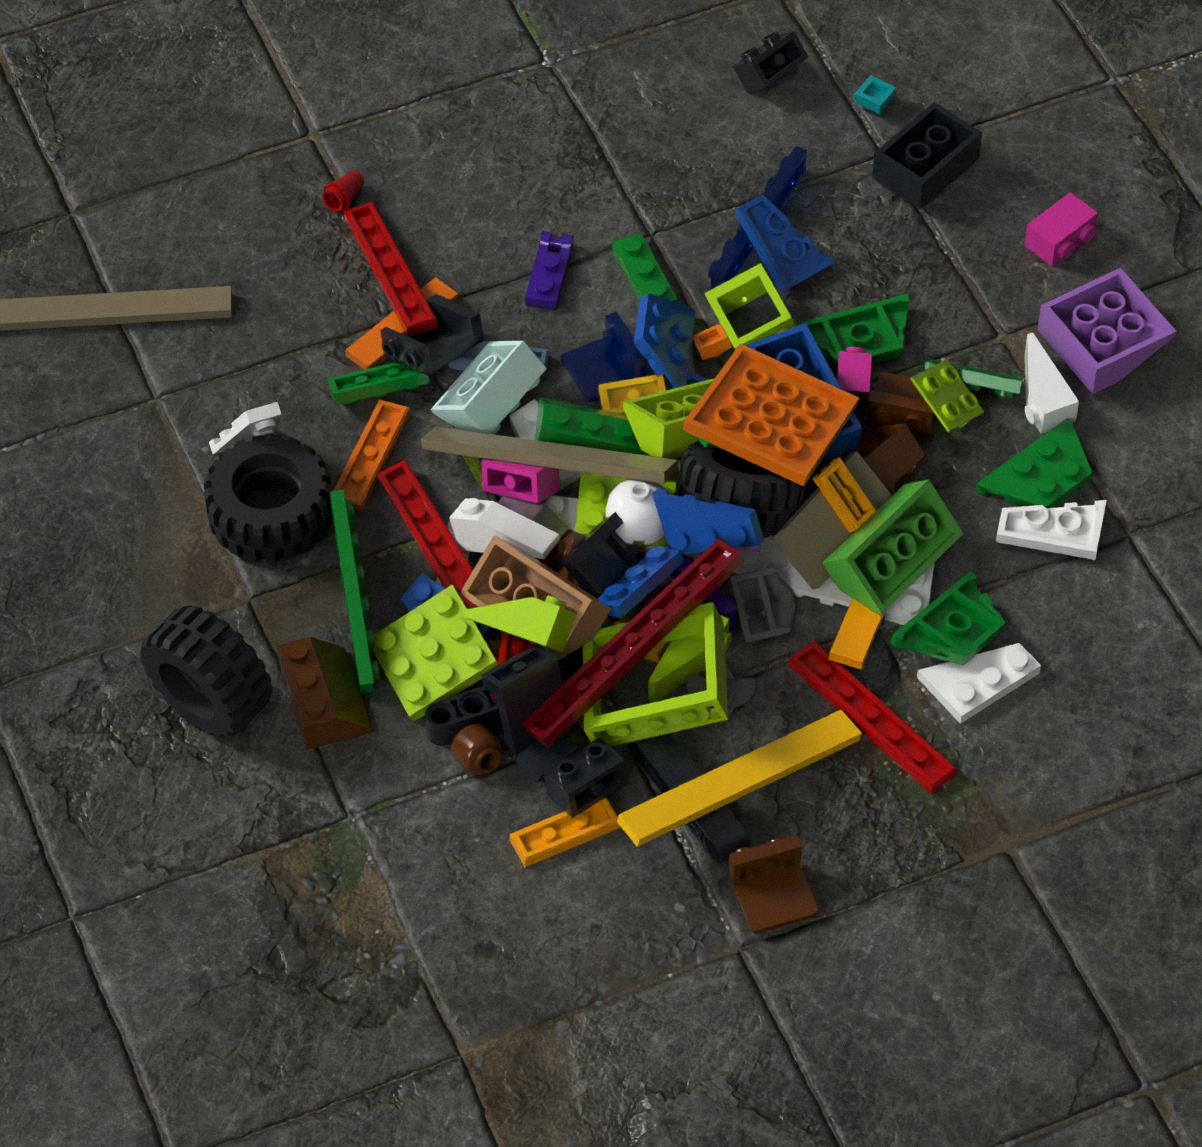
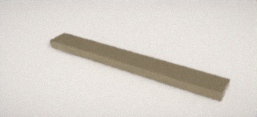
M231 286L0 299V331L232 317Z
M434 427L421 438L422 449L426 451L664 484L678 471V460L443 427Z

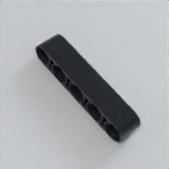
M577 659L559 661L563 684L583 666L582 662ZM484 686L430 704L425 712L427 738L431 743L439 746L452 744L458 732L472 724H481L490 731L503 727L497 700H493V692Z
M670 733L627 743L636 761L662 794L702 775ZM727 805L686 824L717 864L728 860L729 854L735 853L740 848L750 847V840L745 829Z

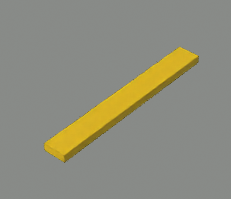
M842 710L836 711L619 814L617 823L634 844L639 847L860 741L862 732Z

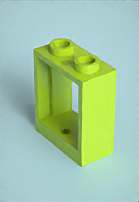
M761 263L704 293L734 350H736L740 343L746 346L749 343L796 327ZM768 293L780 317L738 339L726 314Z

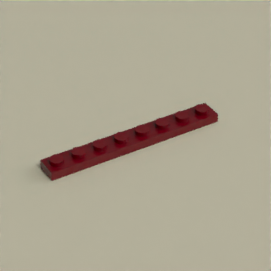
M718 538L522 723L526 732L546 747H549L745 562L742 554Z

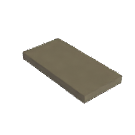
M857 451L849 453L843 460V463L877 511L892 495ZM834 471L833 473L835 474L843 488H846L840 480V478L838 477V475L836 474V472ZM817 488L775 534L772 540L813 590L820 588L830 576L822 562L853 532L849 533L820 489ZM852 499V501L854 502V504L856 505V507L859 509V511L861 512V514H863L862 510L859 508V506L857 505V503L855 502V500Z

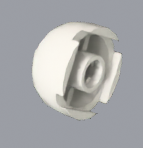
M627 479L619 483L610 493L606 506V518L616 512L624 523L615 532L625 543L633 544L634 540L644 541V545L652 544L665 536L652 493L657 488L664 489L661 484Z

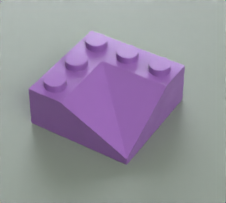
M1121 268L1042 304L1038 323L1040 334L1092 395L1121 381L1175 337L1177 333L1173 326Z

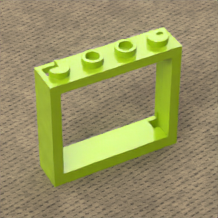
M713 602L698 605L659 642L664 643L704 633L707 690L602 715L600 698L584 713V731L591 742L600 737L611 747L728 720L724 622ZM629 622L600 628L595 637L583 645V665Z

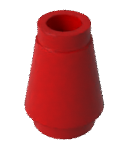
M351 171L327 184L322 193V200L325 206L334 212L346 210L364 185L363 176L357 171Z

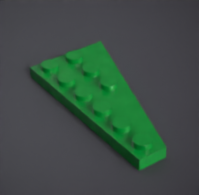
M344 489L330 491L332 524L337 554L340 559V572L347 615L349 617L352 643H354V656L361 695L374 693V682L380 681L378 663L377 661H370L369 649L375 648L372 628L365 629L364 617L370 616L367 596L360 597V595L365 594V581L362 564H355L360 562L357 532H350L355 531L352 500L345 501Z

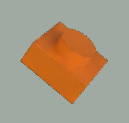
M721 324L694 334L692 337L694 346L702 360L718 357L724 351L732 348Z

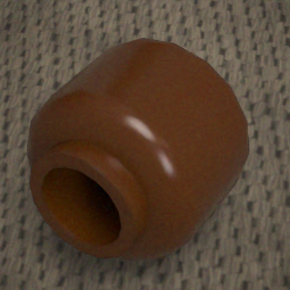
M472 724L458 732L453 740L451 751L454 759L468 773L474 776H481L494 771L498 767L503 755V746L500 740L487 727L481 724Z

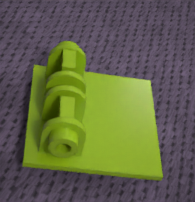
M947 359L910 378L947 432L957 427L963 428L971 422L970 420L984 413L978 404L977 398L968 390L959 377L958 371Z

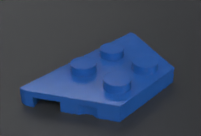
M648 293L639 300L634 344L648 360L650 367L657 377L664 373L672 384L673 389L686 386L696 310Z

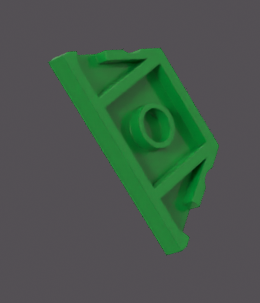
M908 294L795 323V326L807 324L825 360L837 369L839 351L846 352L848 347L864 348L866 350L865 353H872L871 364L902 356L909 296Z
M1067 418L980 480L976 485V492L983 496L990 492L1005 497L1004 502L1014 506L1043 505L1045 508H1055L1088 484L1092 479V470L1071 420Z
M970 571L893 634L890 644L963 666L1003 632L1006 623L1000 613L993 608L992 601L987 593L981 594L975 585L977 577Z

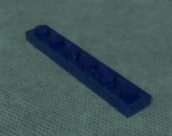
M795 146L789 157L784 156L778 173L775 177L771 176L765 187L763 195L779 210L806 172L807 150ZM740 223L734 238L728 239L725 243L720 259L718 261L714 260L709 268L708 278H711L710 290L734 278L754 249Z

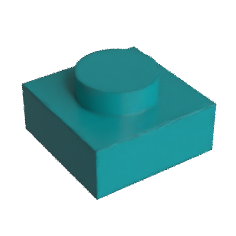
M870 75L854 93V102L880 115L896 97L897 88Z

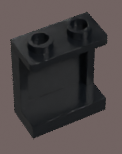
M438 294L427 299L437 319L438 328L410 337L406 335L405 331L399 333L388 327L380 330L382 349L385 356L427 376L484 341L480 313Z
M616 512L594 527L560 561L580 586L596 599L604 594L606 588L614 585L622 578L629 568L641 561L615 532L624 523ZM659 584L645 597V599L649 600L651 597H653L662 588V586ZM639 602L625 617L630 619L642 609L643 605ZM607 616L612 621V623L620 619L618 617Z
M539 644L528 648L481 675L483 686L493 692L497 699L504 732L496 737L500 740L502 746L515 756L537 740L526 732L522 723L563 685L558 657Z

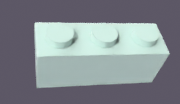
M489 341L431 408V411L442 420L454 425L458 430L461 428L465 431L495 434L500 429L502 420L519 407L520 399L525 393L538 385L540 382L539 377L547 368L524 341Z

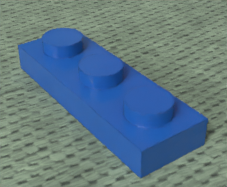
M661 546L652 548L641 561L629 568L625 575L614 585L606 588L604 594L598 600L612 608L607 616L624 617L685 562L681 550L668 549Z

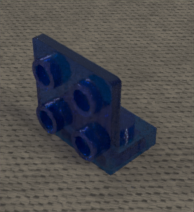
M617 311L605 316V330L602 332L603 338L561 355L562 364L589 403L600 400L599 384L647 376V359L635 346L634 336Z

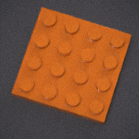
M740 343L685 419L682 430L804 486L856 409L859 397Z

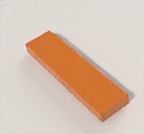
M436 277L421 288L426 300L438 294L451 301H459L458 293ZM395 312L390 313L346 349V357L364 370L377 367L389 358L385 356L382 349L380 330L388 327L399 333L404 332Z
M379 399L333 490L344 489L345 501L352 500L353 510L363 511L378 481L376 474L382 472L410 416L409 407Z

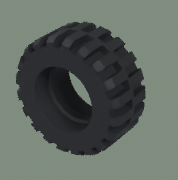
M272 434L271 438H262V435L253 436L251 441L245 442L243 439L236 442L233 449L227 448L219 455V460H215L211 464L209 474L205 477L204 497L209 527L222 547H229L230 552L238 557L246 555L247 560L258 562L259 559H266L267 563H274L276 559L284 557L285 560L293 559L296 557V553L301 551L304 554L310 550L312 542L317 544L325 536V530L331 525L330 491H332L329 470L326 469V463L323 458L315 454L313 448L307 444L301 446L300 441L289 437L288 440L282 439L281 435ZM266 488H281L296 495L285 505L273 509H257L242 503L250 494Z
M697 441L691 444L682 455L674 495L683 497L687 494L696 496L697 500L715 504L719 501L755 509L763 537L768 538L770 535L775 536L803 505L807 482L804 486H801L720 447L705 448Z
M190 605L175 609L142 642L140 651L141 664L145 665L144 671L147 677L151 678L154 688L163 695V699L169 705L171 704L177 710L176 712L181 717H185L190 721V724L196 728H202L209 735L215 734L216 737L220 738L237 735L270 702L273 686L271 685L270 674L266 672V666L256 655L255 649L248 645L244 637L238 631L235 632L229 623L223 619L220 620L209 610L203 611L202 607H191Z

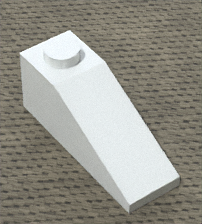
M1034 333L1027 334L1024 355L1025 414L1031 424H1035L1039 432L1044 434L1067 418L1072 423L1076 422L1079 401Z
M465 498L449 517L458 546L462 551L484 553L493 536H497L516 545L534 558L545 559L560 540L558 533L494 501Z

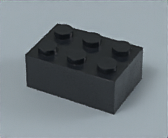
M933 102L874 153L872 178L915 207L921 209L979 159L982 132Z

